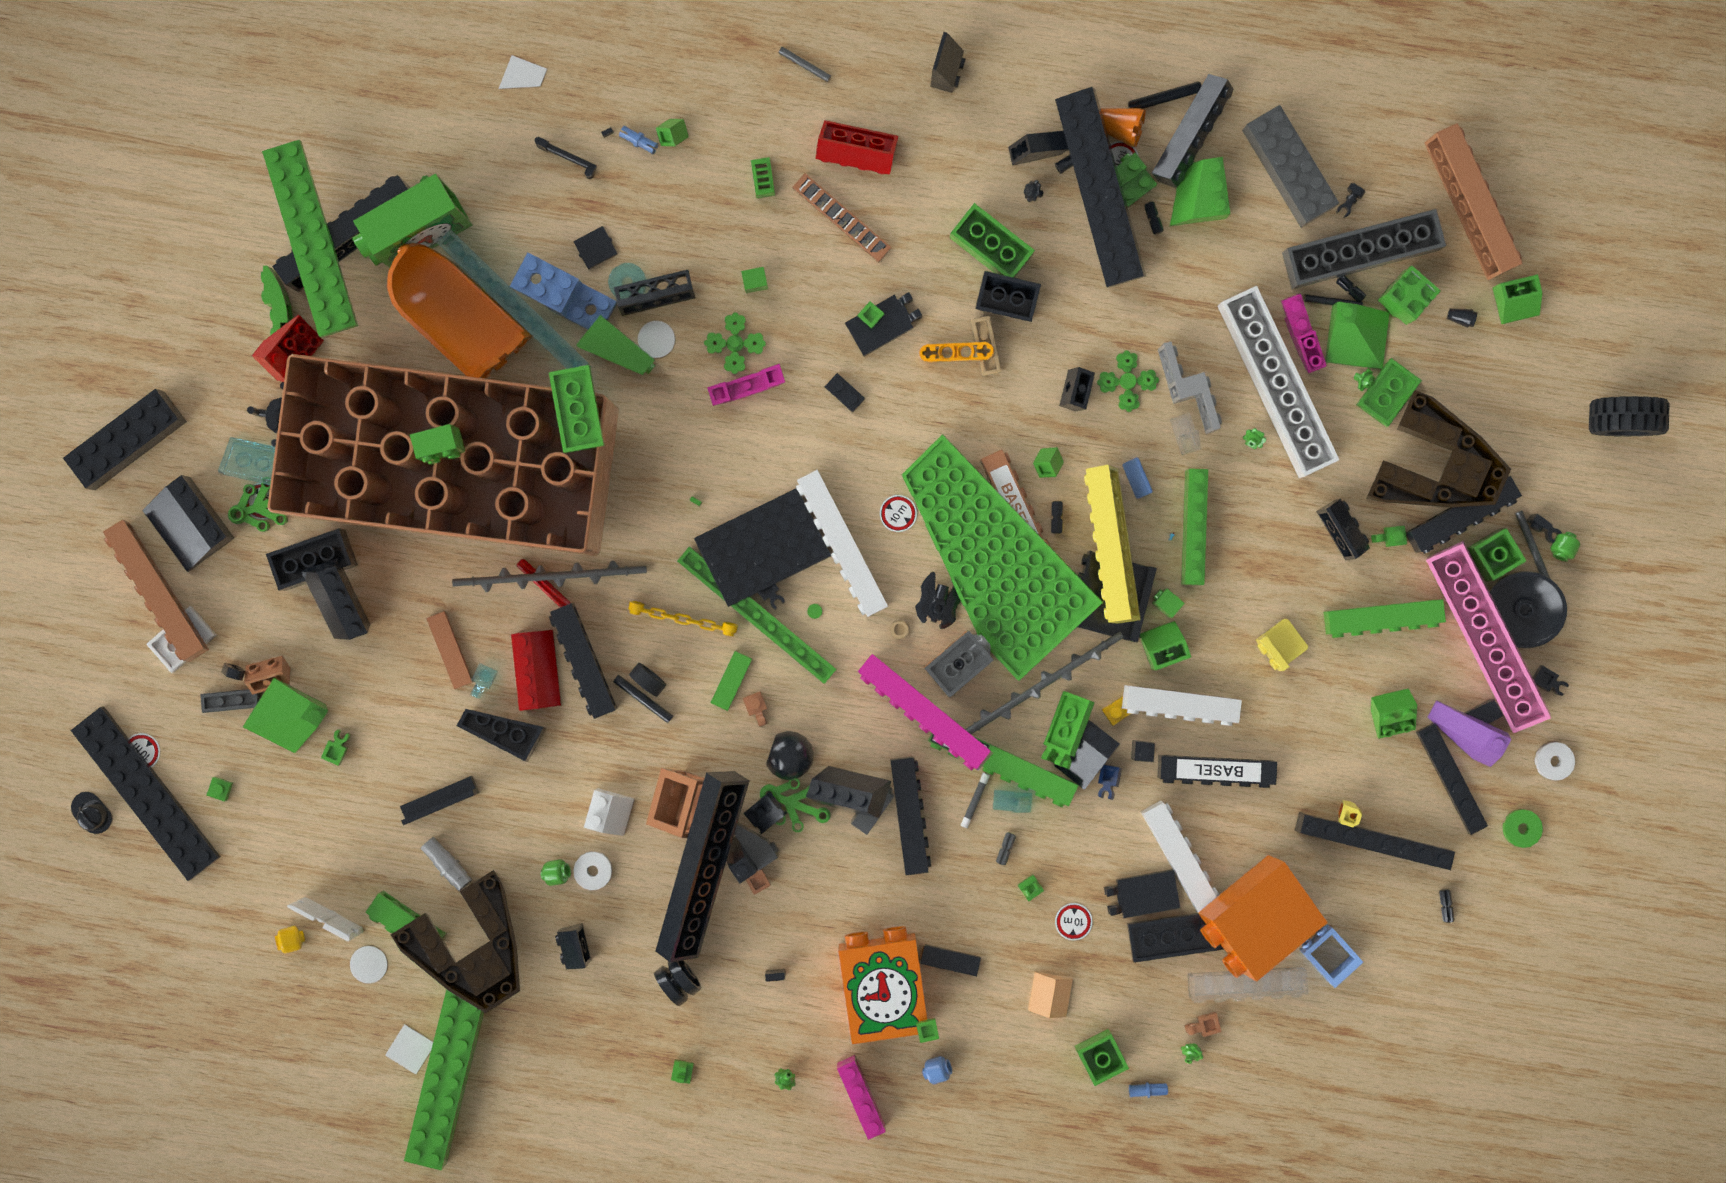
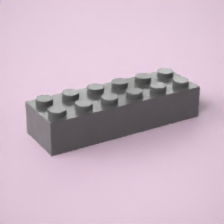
M1281 105L1276 106L1244 127L1242 130L1301 228L1339 204V201Z

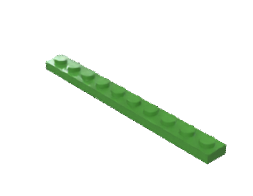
M688 547L677 562L724 600L704 558L691 547ZM751 597L731 606L823 684L837 670Z

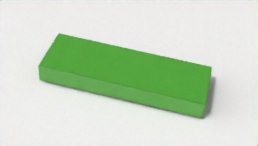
M734 651L710 702L711 704L726 711L729 710L752 658Z

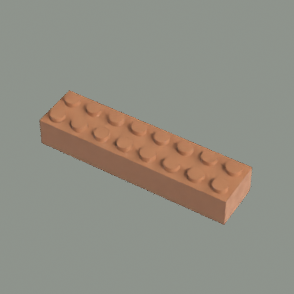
M1456 123L1436 132L1425 142V146L1489 281L1523 264L1521 261L1522 256L1513 244V236L1506 229L1505 219L1500 215L1497 209V202L1489 192L1488 182L1482 177L1481 167L1475 161L1473 150L1465 140L1464 130Z

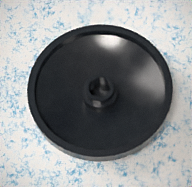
M1532 571L1515 572L1501 578L1490 590V594L1518 648L1542 646L1554 639L1562 630L1567 617V603L1560 587L1549 577Z

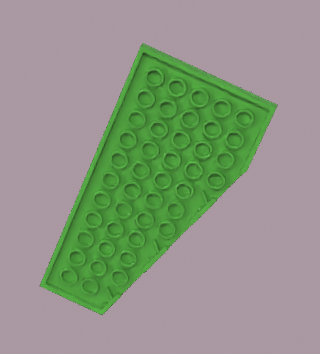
M944 434L902 474L977 635L984 636L991 645V653L1018 681L1103 603Z

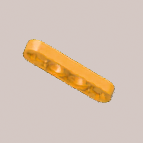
M988 342L926 344L921 347L919 354L925 362L990 360L994 356L995 351L994 347ZM966 346L970 347L972 351L969 357H963L961 354V350ZM974 346H977V350H983L984 346H987L991 351L987 353V356H984L983 353H977L978 357H975ZM939 347V359H937L936 354L930 355V358L928 359L927 356L924 355V352H927L928 348H930V351L937 352L936 348ZM946 347H950L953 351L952 356L949 358H944L942 355V351Z

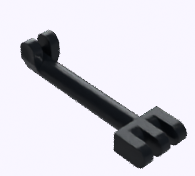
M541 137L535 138V144L539 149L547 153L549 151L586 168V178H593L597 165L556 147Z

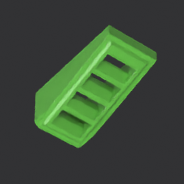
M770 157L751 160L756 198L775 196ZM767 163V167L756 168L755 166ZM768 171V174L757 175V172ZM769 178V181L758 182V179ZM770 185V188L759 189V186Z

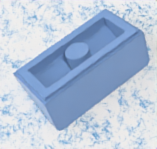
M1134 458L1122 465L1137 499L1153 492L1139 458Z

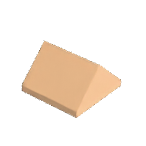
M1034 972L1028 1010L1048 1018L1066 1017L1073 979Z

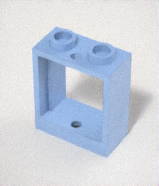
M1328 924L1318 930L1312 939L1309 938L1301 945L1300 952L1334 988L1363 963L1359 956ZM1332 935L1350 956L1333 972L1328 974L1311 953Z

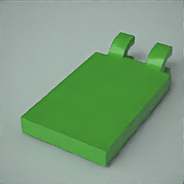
M1063 691L1044 741V745L1047 747L1042 754V759L1070 769V756L1075 757L1095 702Z

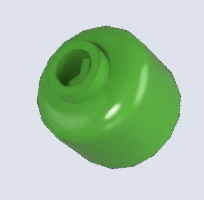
M1571 532L1557 534L1554 539L1556 541L1552 543L1550 548L1553 557L1564 562L1574 559L1581 545L1580 541L1576 539L1577 536Z
M562 859L548 861L541 870V879L549 886L565 884L571 876L570 866Z

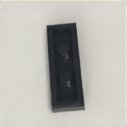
M924 944L920 963L977 977L981 957Z

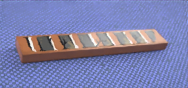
M806 173L792 187L793 190L878 263L891 250V247Z

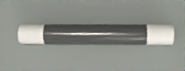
M983 773L961 823L962 827L968 828L990 777L986 773Z

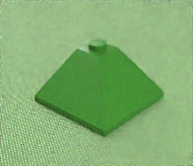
M1335 303L1331 309L1325 362L1382 370L1390 312L1358 304Z
M274 677L244 723L243 728L296 753L317 729L327 714L328 709L325 703Z

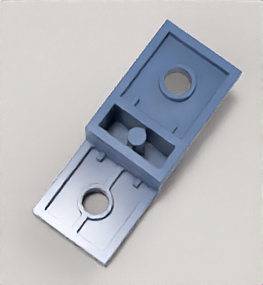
M528 252L510 285L512 289L545 305L549 310L589 330L600 315L608 320L617 304V301L586 286L578 278ZM535 274L541 275V281L538 284H533L531 281L532 276ZM589 305L596 306V312L593 315L586 313V308Z

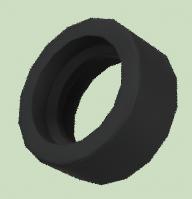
M638 663L629 673V676L638 685L655 697H658L666 687V683L658 675L641 663Z

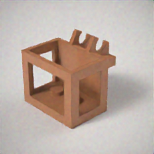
M661 768L646 825L681 838H687L704 777L683 770Z

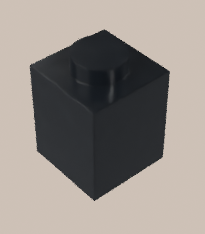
M1132 740L1131 759L1134 761L1154 762L1155 743Z

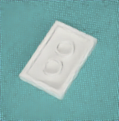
M192 606L185 610L207 644L216 636V633ZM163 629L146 645L171 673H174L186 661L180 660L174 652L176 648L166 640L164 636L166 632Z

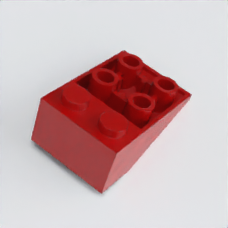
M297 315L265 339L251 356L277 381L284 382L288 357L292 354L312 356L324 340L319 337L318 333L300 315Z

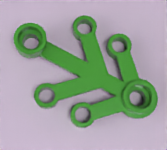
M264 478L261 481L262 486L253 505L248 507L246 506L250 496L256 494L257 488L251 484L244 486V493L238 505L232 506L228 511V518L232 523L242 524L246 522L261 532L268 531L270 528L268 521H259L249 516L255 512L274 520L278 525H285L288 518L286 515L272 513L266 509L268 508V499L265 500V497L270 490V486L266 487L265 483L267 480L271 482V478ZM249 487H252L253 491L249 494L247 490ZM238 511L241 512L240 518L236 517V513ZM280 516L284 518L282 523L278 521ZM263 522L266 524L265 529L260 527Z
M798 778L789 780V782L777 787L771 784L765 785L760 791V798L766 795L767 791H771L777 801L785 805L793 823L792 829L795 832H801L804 828V824L799 820L795 809L815 816L816 820L820 823H826L830 819L831 813L828 808L820 807L817 809L799 802V800L806 798L809 786L807 789L788 797L780 794L789 789L795 790L799 788L800 781ZM792 780H796L798 782V785L796 787L791 786ZM821 812L826 813L827 817L825 819L819 817ZM785 815L783 816L784 821L781 823L776 822L777 825H783L785 823ZM800 823L802 828L797 830L794 825Z

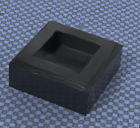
M785 969L767 970L765 973V980L767 982L784 980L786 977Z

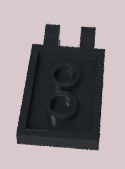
M910 292L904 294L899 299L894 294L875 305L885 315L872 329L858 316L845 322L863 357L913 329L911 323L922 318L919 308L909 314L904 306L913 301Z
M1173 869L1116 879L1117 885L1104 887V893L1107 897L1117 895L1118 904L1107 906L1110 916L1122 913L1123 918L1180 908Z

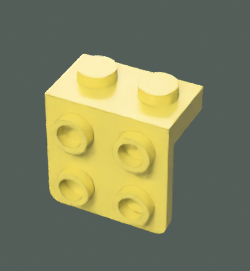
M1282 619L1255 640L1258 643V649L1262 654L1267 655L1270 659V665L1278 671H1285L1290 667L1288 664L1308 649V645L1288 619Z

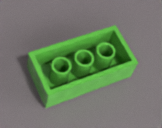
M975 203L952 230L949 237L993 273L1014 278L1035 251Z

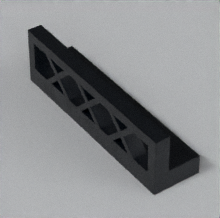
M688 269L614 287L618 309L622 316L696 298ZM686 276L687 284L678 285L675 283L678 278ZM661 282L668 283L666 289L660 290L657 286ZM647 286L650 288L646 294L638 292L641 287ZM619 292H631L628 298H620Z
M473 776L401 805L400 808L405 818L401 820L403 826L479 794Z

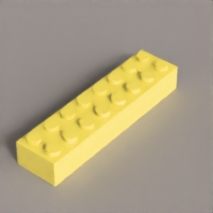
M1111 465L1086 469L1084 480L1086 486L1089 487L1087 500L1092 508L1090 520L1094 524L1093 540L1097 543L1098 548L1096 550V559L1100 562L1098 575L1100 581L1103 582L1101 595L1106 603L1104 615L1106 620L1108 619V623L1140 620L1119 472L1117 468Z

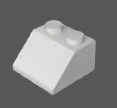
M597 788L593 793L584 828L601 833L624 836L634 798Z

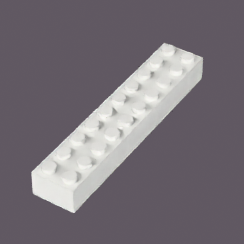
M1258 287L1250 288L1221 302L1217 307L1298 477H1305L1339 461Z

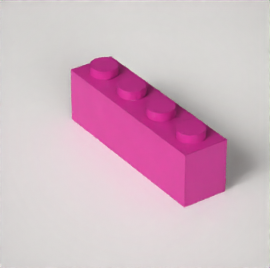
M855 1055L838 1062L837 1070L867 1139L869 1140L885 1133V1123Z

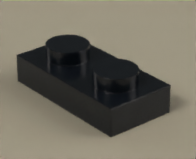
M838 373L824 386L852 413L865 400V397Z

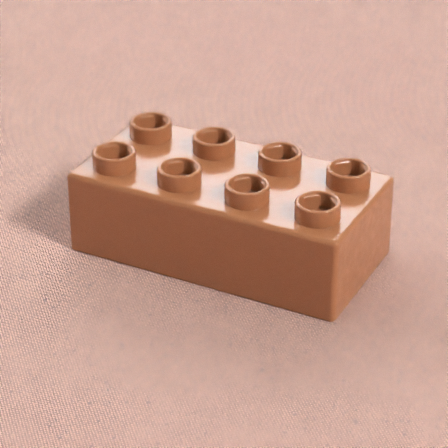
M292 354L287 359L268 510L272 513L305 519L597 556L601 551L619 408L605 395L595 393L605 446L563 453L551 387ZM447 424L460 429L465 452L460 453V457L454 459L444 457L440 459L441 462L435 464L424 463L416 459L410 434Z

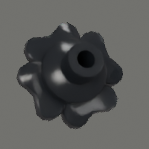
M1038 180L1030 181L1025 185L1024 195L1029 203L1036 201L1037 197L1041 198L1044 194L1043 190H1040L1041 184Z

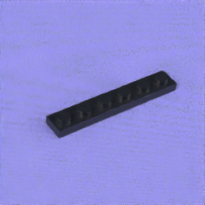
M1432 723L1416 731L1468 834L1472 835L1488 827L1436 724Z

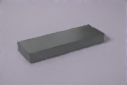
M249 689L200 694L202 713L255 708L261 699L260 693L252 695Z

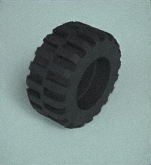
M1620 396L1594 399L1589 404V431L1593 435L1614 437H1641L1665 434L1669 430L1670 403L1665 398L1648 396Z

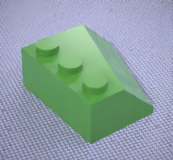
M1223 157L1203 159L1190 165L1184 180L1176 189L1169 227L1223 220L1230 215Z

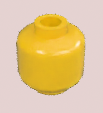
M296 926L280 929L275 936L277 950H281L284 954L300 950L302 942H305L303 930L299 931Z

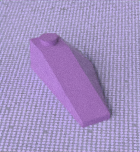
M1437 700L1427 716L1472 759L1489 767L1503 756L1512 740L1507 732Z

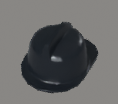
M81 792L72 800L71 812L80 827L93 834L103 833L110 827L112 822L111 813L94 793Z

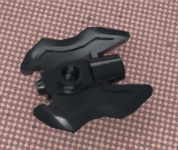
M931 572L921 585V598L915 608L917 616L922 623L927 621L926 617L928 616L933 623L941 620L939 628L945 629L956 621V609L961 600L954 586L949 594V587L938 584L935 590L936 574Z

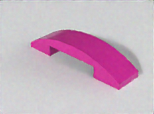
M777 364L751 375L707 387L712 405L716 406L766 391L786 382L781 366Z

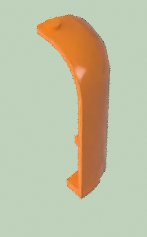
M410 243L400 246L397 251L398 254L388 271L387 289L391 303L403 318L467 377L487 379L493 369L496 371L501 369L507 363L506 358L512 352L517 354L530 340L532 335L447 257L422 244Z

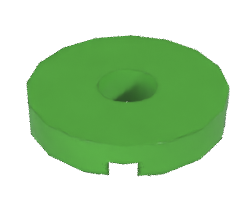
M1518 809L1509 813L1502 826L1503 835L1506 840L1514 846L1521 848L1531 847L1536 844L1543 832L1542 822L1538 815L1525 809ZM1525 823L1527 830L1521 834L1518 831V827L1520 824Z

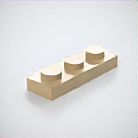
M990 316L970 320L974 341L988 342L994 347L995 351L994 356L990 360L979 361L982 377L1001 373ZM984 346V349L977 350V353H983L984 356H987V353L991 350Z

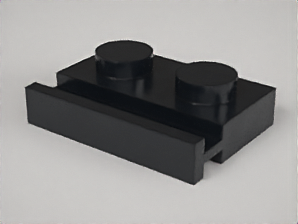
M769 791L743 814L755 828L757 827L760 830L759 833L763 834L786 815L787 811L782 810V805Z

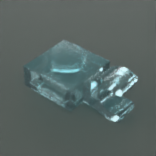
M479 663L471 679L476 684L470 695L480 698L484 687L490 689L498 671Z

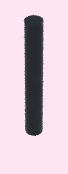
M1308 294L1304 297V302L1333 306L1337 302H1344L1363 306V302Z

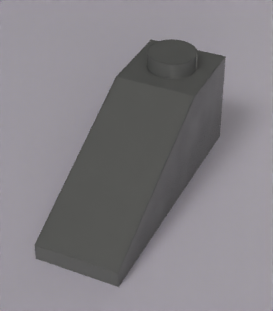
M737 823L734 835L758 870H761L779 857L777 852L780 850L774 842H770L762 835Z

